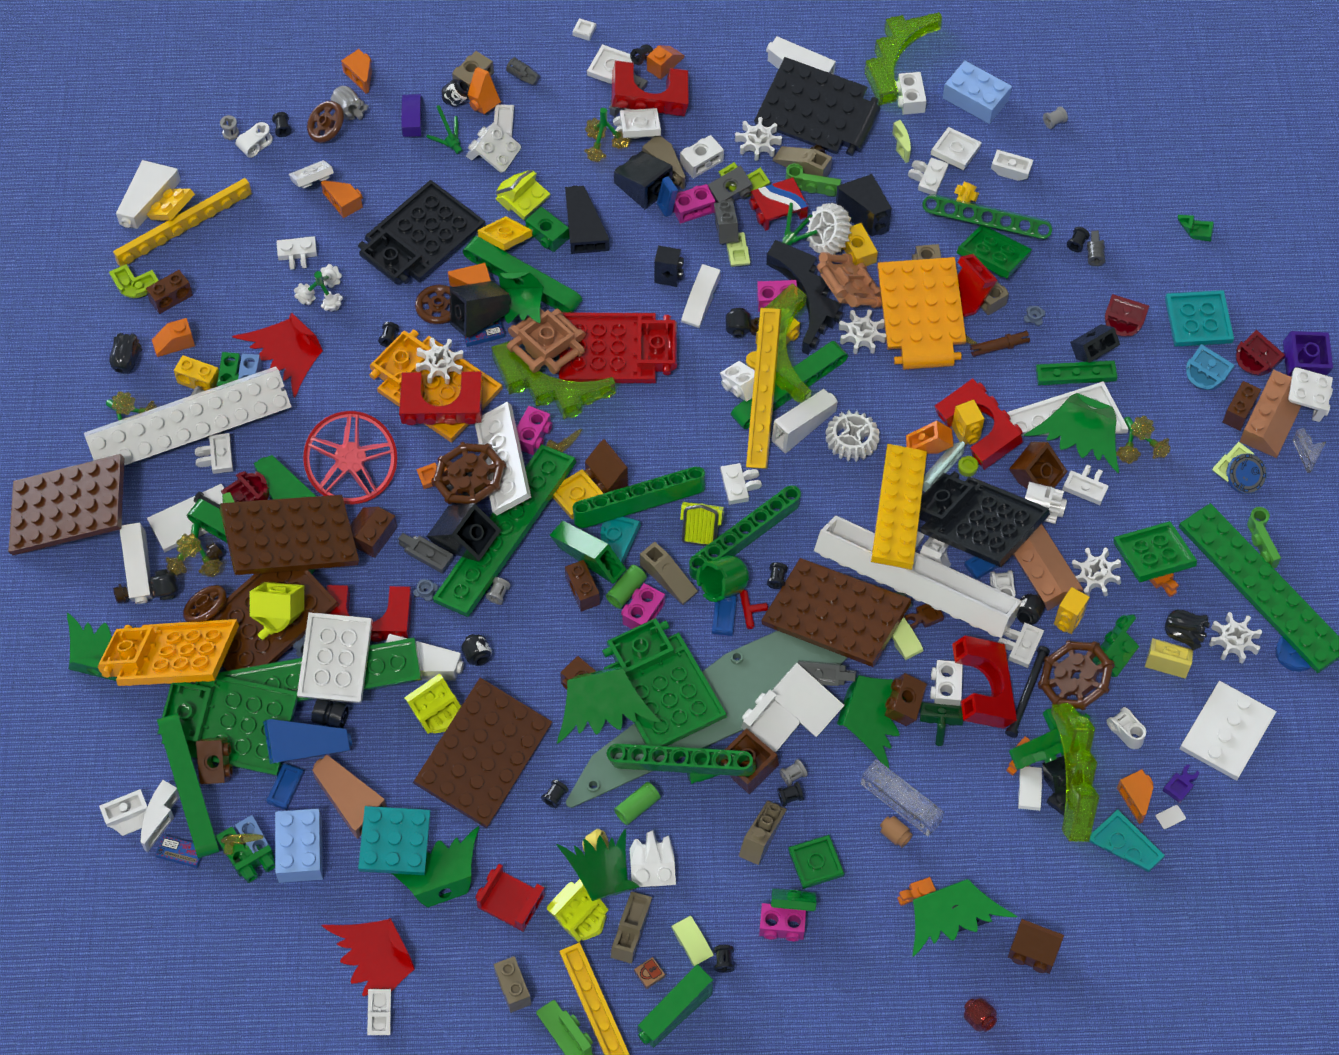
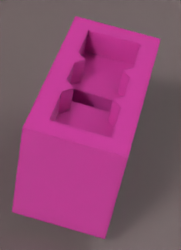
M707 184L695 186L692 189L677 192L673 211L681 224L714 213L715 199Z
M796 280L757 281L758 312H760V308L783 309L786 312L797 310Z
M528 406L516 427L521 451L534 455L541 444L543 445L544 436L546 433H550L553 425L549 413Z
M643 583L641 588H637L633 593L631 603L629 605L626 604L621 612L623 625L633 629L655 619L665 605V594ZM644 599H651L652 601H650V602H645V601H643V600H644ZM638 614V615H640L641 617H639V618H634V617H632V616Z
M762 903L759 936H764L765 939L769 940L786 938V940L792 942L799 941V939L803 940L806 911L772 908L771 904ZM772 919L775 920L777 924L774 926H770L766 923V921ZM791 921H795L799 924V926L796 928H792L788 925V923Z

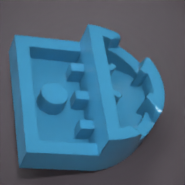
M1201 344L1193 357L1189 358L1186 365V373L1189 381L1194 386L1203 390H1214L1225 382L1235 365Z

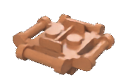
M828 252L820 253V263L817 265V269L839 303H847L851 307L864 305L879 308L882 305L880 287L873 281L864 263L854 265L852 263V255L849 253L842 255H832Z
M540 308L541 323L534 321L528 316L517 325H512L508 328L509 334L514 339L507 344V349L519 356L533 373L538 372L543 365H546L552 374H556L566 363L576 356H581L585 353L583 346L578 342L585 337L586 333L582 329L576 328L563 316V312L559 309H555L552 312L549 310L544 312ZM521 344L525 346L526 352L519 347ZM568 347L572 348L570 352L565 354L556 362L553 360L554 357L559 355Z

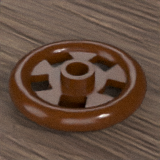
M325 101L316 106L311 112L307 122V131L313 141L318 143L328 142L339 133L344 121V112L340 104L335 101ZM332 109H334V110L336 111V112L333 114V116H332V114H330V112L332 111ZM321 130L325 131L324 135H320Z
M432 285L418 294L415 301V309L422 320L431 324L450 322V311L446 310L448 305H450V298L447 300L443 296L445 293L450 296V287L446 285ZM436 293V296H433L432 298L428 297V295ZM428 303L429 309L424 310L423 304ZM433 312L441 313V316L435 317L432 314Z
M211 585L195 593L184 607L183 617L185 621L203 622L213 618L226 603V590L222 586Z

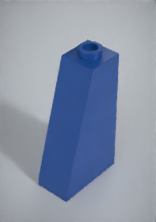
M274 719L263 721L270 764L346 752L350 750L349 746H352L350 733L347 734L346 729Z

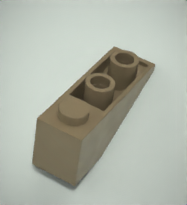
M654 136L642 146V151L673 166L674 185L685 189V174L672 144L661 136Z
M781 146L772 160L785 167L796 163L802 166L803 173L823 177L828 176L832 165V157L816 149Z
M655 541L640 553V566L682 605L698 593L697 589L671 556Z
M767 800L744 837L739 857L759 865L787 811L786 808Z

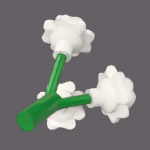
M328 264L326 267L321 268L320 271L314 273L316 281L311 286L300 283L294 289L296 293L295 298L301 304L306 303L310 305L316 299L313 289L317 285L321 286L325 297L321 308L332 312L339 309L343 296H340L339 293L332 295L325 286L328 285L329 288H332L334 285L340 284L339 278L342 277V274L337 266L333 267L332 264Z

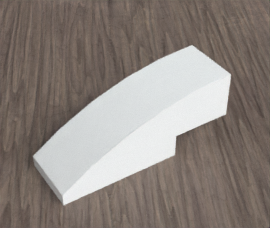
M702 264L681 319L682 323L700 328L713 300V293L720 280L721 270Z
M162 780L154 792L143 820L141 844L147 852H149L174 819L171 808L180 798L177 788Z

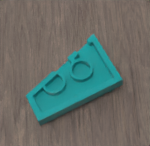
M626 517L603 522L600 532L601 540L609 544L622 564L641 526L640 521Z
M1118 809L1086 838V841L1147 872H1150L1165 858V855Z

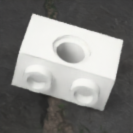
M711 135L700 139L696 144L686 147L680 152V165L693 179L724 161V149Z

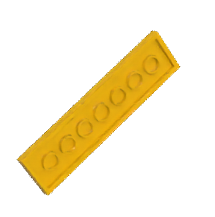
M887 444L871 562L912 570L927 451Z

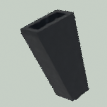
M576 185L565 187L571 254L609 251V237L585 187Z

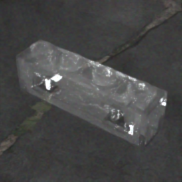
M877 759L862 774L861 785L929 837L942 822L943 810Z

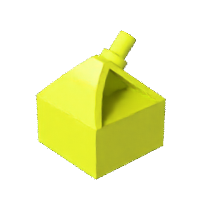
M264 582L250 591V617L264 626L258 633L259 638L262 640L269 634L272 635L285 629L304 611V585Z

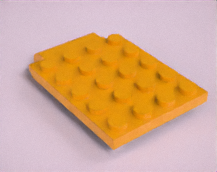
M955 257L878 262L877 269L887 350L900 349L901 356L894 357V365L902 364L903 370L954 366V360H961V352H954L953 345L966 344Z
M414 329L410 333L404 330L370 364L372 372L369 376L373 380L379 377L384 381L377 388V392L399 407L402 373L417 372L416 363L425 361L423 357L417 356V348L425 351L431 349L430 338L432 337L428 336L421 342L416 338L419 333ZM434 339L437 346H444ZM464 359L454 361L455 364L463 367L462 372L481 371ZM428 370L420 371L424 380L423 399L427 403L434 406H445L457 399L461 390V374L455 371L449 372V384H445L444 378L439 375L433 378L432 383H428L427 376L430 372ZM482 372V410L503 389L502 384ZM436 423L434 425H425L452 443L469 424L455 423L449 425L446 423Z
M237 619L148 624L142 625L140 628H132L130 625H125L124 629L115 630L99 662L98 669L103 677H117L118 686L215 681L239 624Z

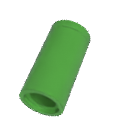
M631 565L606 594V599L609 603L621 609L632 597L635 590L647 579L645 572L638 566Z
M646 782L616 806L614 812L622 823L628 826L661 798L660 794L651 783Z

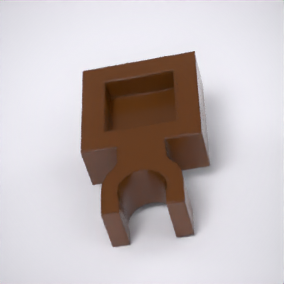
M927 603L916 607L917 614L911 613L904 617L906 621L913 620L915 622L910 624L912 630L921 623L926 628L944 620L941 610H936Z

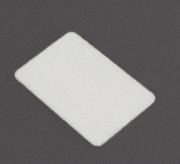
M1178 805L1156 815L1163 829H1167L1186 819Z

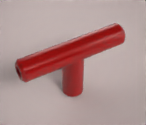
M743 590L740 592L746 628L753 629L755 625L752 613L767 611L768 605L767 603L750 605L748 591Z

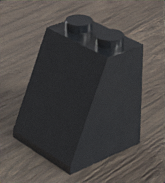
M641 151L637 155H633L625 164L615 169L614 183L645 210L657 201L663 178L669 176L673 182V166Z
M873 174L837 186L836 204L849 212L848 216L851 217L850 221L853 224L862 223L867 234L871 237L882 235L889 231L892 208Z
M493 281L450 287V324L466 338L471 337L509 313L511 297L509 293Z
M475 503L450 505L426 537L435 545L452 554L478 562L498 536L501 529Z

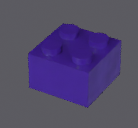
M1290 331L1283 340L1284 354L1286 356V374L1292 377V372L1295 368H1301L1325 376L1333 369L1328 332Z

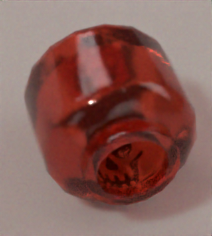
M970 999L965 1004L963 1017L975 1031L987 1032L994 1027L997 1022V1011L986 999Z

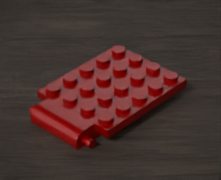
M563 312V316L576 328L582 329L586 333L585 337L578 342L583 346L585 353L581 356H576L560 368L559 383H656V372L670 375L671 371L677 368V322L671 320L670 315H664L663 320H656V313ZM568 347L561 352L559 359L570 352L572 348Z

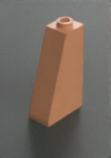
M327 754L323 759L317 760L314 764L312 771L315 780L350 831L358 839L362 835L365 806L387 807L385 799Z

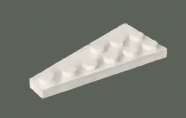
M1104 381L1007 412L1012 424H1017L1023 432L1021 435L1024 436L1028 431L1050 417L1071 395L1079 393L1113 407L1117 419L1115 434L1128 433L1129 430Z

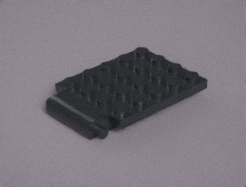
M784 57L754 119V123L758 124V118L762 117V125L764 127H770L776 123L778 133L813 146L820 145L823 149L837 154L842 145L848 147L846 153L853 156L855 150L861 152L881 107L877 104L878 98L872 97L870 101L863 98L867 91V86Z
M430 180L365 235V241L368 244L363 241L359 243L358 248L361 249L359 255L397 285L402 282L407 284L410 280L409 276L420 283L478 233L479 229L486 226L485 221Z
M955 471L951 475L943 473L921 497L919 519L925 522L921 527V533L996 566L1002 567L1050 515L1049 508L971 476L966 481L958 479L959 474Z

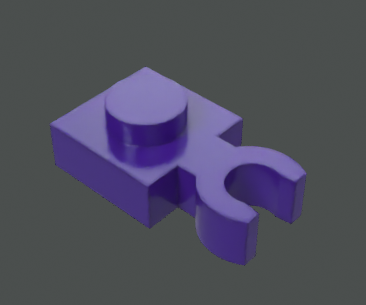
M1189 764L1184 766L1181 775L1176 772L1163 788V792L1179 803L1193 789L1194 785L1190 782H1194L1199 775V771H1196L1194 775L1187 773L1190 767Z

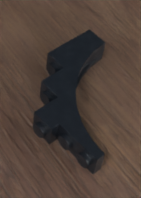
M775 240L767 253L766 265L779 271L789 280H796L797 289L806 303L809 314V326L802 342V352L809 355L811 350L816 349L818 346L819 337L821 334H825L827 327L833 329L836 322L839 323L844 314L841 312L842 303L828 298L831 290L824 279L816 275L818 270L816 265L817 257Z

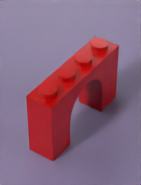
M615 60L612 70V107L634 110L657 108L658 113L685 116L688 107V70L670 68L666 79V91L652 94L641 90L635 84L633 77L634 63Z
M481 371L461 372L460 394L455 401L445 406H434L423 399L424 380L422 372L402 373L399 408L402 424L434 425L436 423H446L453 425L455 423H482L483 377Z
M972 378L936 404L935 410L939 418L950 428L953 422L955 407L974 400L981 413L987 414L994 420L991 432L970 447L972 456L985 470L1023 443L1021 435L1023 432L1017 424H1012L1011 418L1005 410L1001 411L999 409L996 399L986 394L987 390L981 382L977 383Z
M327 585V591L339 604L329 614L350 616V592L348 585ZM389 587L388 608L380 619L372 622L371 641L380 642L387 640L389 634L409 639L412 604L411 587Z
M966 635L954 642L952 647L955 663L977 668L986 676L991 686V696L973 693L961 701L963 721L1002 729L1017 721L1005 644Z

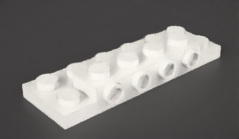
M508 402L482 415V423H475L478 444H491L497 455L506 462V468L503 471L500 482V490L489 495L492 512L496 515L531 498L512 405ZM489 457L485 460L488 465L493 464ZM494 473L489 475L488 480H493Z

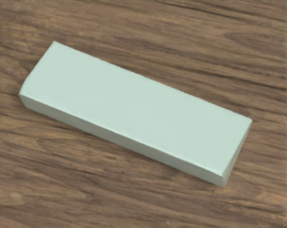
M963 441L953 444V447L947 449L924 475L922 488L924 492L943 473H947L963 455L965 448Z

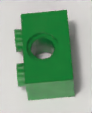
M540 207L525 220L526 227L532 230L531 238L537 239L544 248H548L553 253L569 240V227L543 207Z

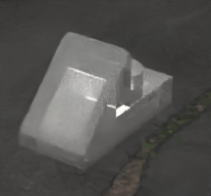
M1305 428L1296 430L1293 442L1306 472L1311 473L1324 449L1326 441L1312 444L1310 435H1307Z

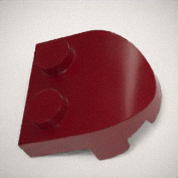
M1112 294L1105 313V325L1114 327L1118 336H1134L1143 327L1149 305Z
M1257 329L1244 342L1241 341L1236 350V359L1240 368L1255 376H1263L1270 373L1286 357L1283 352Z
M240 472L236 474L237 480L221 490L222 494L230 492L234 502L268 500L269 497L268 484L265 477L259 472Z

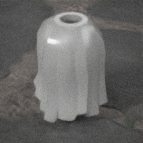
M347 86L337 87L331 96V101L339 103L342 107L344 119L347 121L353 120L354 116L359 120L362 119L364 111H367L369 108Z

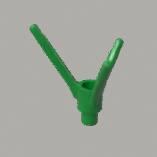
M437 105L448 136L445 140L431 135L426 137L442 143L454 150L456 154H460L463 150L460 147L461 143L458 138V117L454 116L453 134L440 105Z
M792 202L789 204L785 236L782 238V243L790 246L801 239L818 233L817 230L796 236L810 221L809 218L813 217L811 214L794 232L790 231L793 212Z

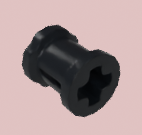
M644 44L640 48L633 49L630 53L631 61L636 65L642 64L643 61H647L648 55L646 54H650L653 48L648 44Z
M277 112L272 116V121L276 126L275 134L278 137H286L291 134V127L288 125L289 117L285 112Z
M1075 227L1072 238L1067 241V247L1074 252H1081L1085 240H1088L1090 233L1083 227Z
M385 322L382 325L383 332L378 342L384 347H388L395 340L396 334L400 330V327L393 322Z
M771 563L769 567L771 571L770 579L767 580V585L773 589H781L782 586H785L784 577L788 567L783 563Z
M553 779L551 787L546 794L541 796V799L548 806L557 808L559 800L563 794H567L569 789L562 782Z
M798 782L784 789L781 787L777 788L778 797L783 807L787 803L804 800L803 792Z
M730 945L714 947L717 961L714 970L720 973L734 971L735 967L732 964L734 947Z

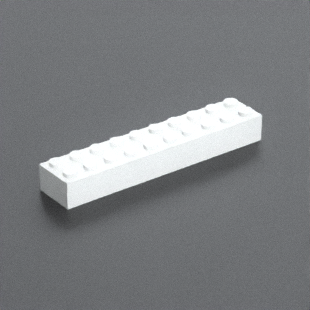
M273 367L85 432L84 435L93 460L121 454L125 458L124 465L285 410L290 408L291 404L287 392L283 388L284 384L277 367Z
M838 516L831 519L820 530L814 551L824 558H830L838 562L841 566L856 570L861 575L871 577L880 584H886L897 592L912 596L916 601L927 603L932 608L942 610L953 618L961 619L972 627L983 629L995 637L1002 638L1015 621L1022 602L1015 597L917 552L914 555L912 570L871 562L875 533Z

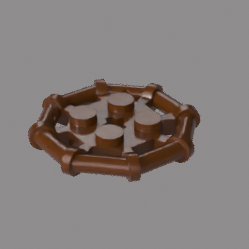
M464 441L460 442L461 445L444 456H439L435 475L431 483L432 486L438 489L448 504L475 503L477 505L482 499L500 490V482L503 471L506 468V462L497 455L491 444H469ZM468 452H481L479 456H476L474 453L468 454ZM460 454H463L461 458H459L453 463L451 462L452 459L459 456ZM489 457L493 464L488 465L485 460ZM446 467L448 469V476L443 477ZM472 472V476H465L466 473ZM494 473L493 480H488L489 475ZM451 484L453 489L449 491L446 485ZM462 492H467L470 496L459 494H463Z
M1068 640L1066 644L1043 659L1044 666L1041 679L1038 682V688L1043 690L1052 702V706L1056 709L1060 707L1075 708L1083 711L1099 697L1108 694L1110 691L1109 683L1115 664L1101 649L1100 643L1096 641L1089 643ZM1075 650H1082L1088 652L1086 655H1082L1080 653H1076ZM1066 653H1069V657L1060 663L1056 662ZM1095 656L1102 662L1097 666L1092 661ZM1053 667L1055 669V677L1054 679H1049L1051 669ZM1081 672L1079 679H1072L1074 673ZM1099 673H1103L1101 683H1098L1096 680ZM1058 686L1061 693L1056 695L1052 688ZM1094 688L1096 689V690H1094L1092 693H1090L1088 696L1084 697L1086 694H1088V693H1089L1090 691H1092ZM1075 695L1078 697V700H1069L1067 697Z

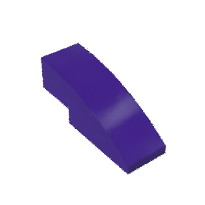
M421 94L402 95L401 126L403 137L422 136Z

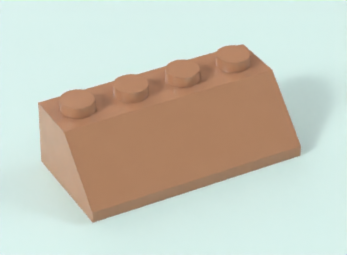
M1273 369L1243 431L1240 443L1275 458L1278 457L1302 406L1291 403L1288 400L1292 377Z
M1042 524L1013 554V557L1038 597L1044 602L1047 611L1061 604L1071 587L1080 592L1083 591L1082 586Z

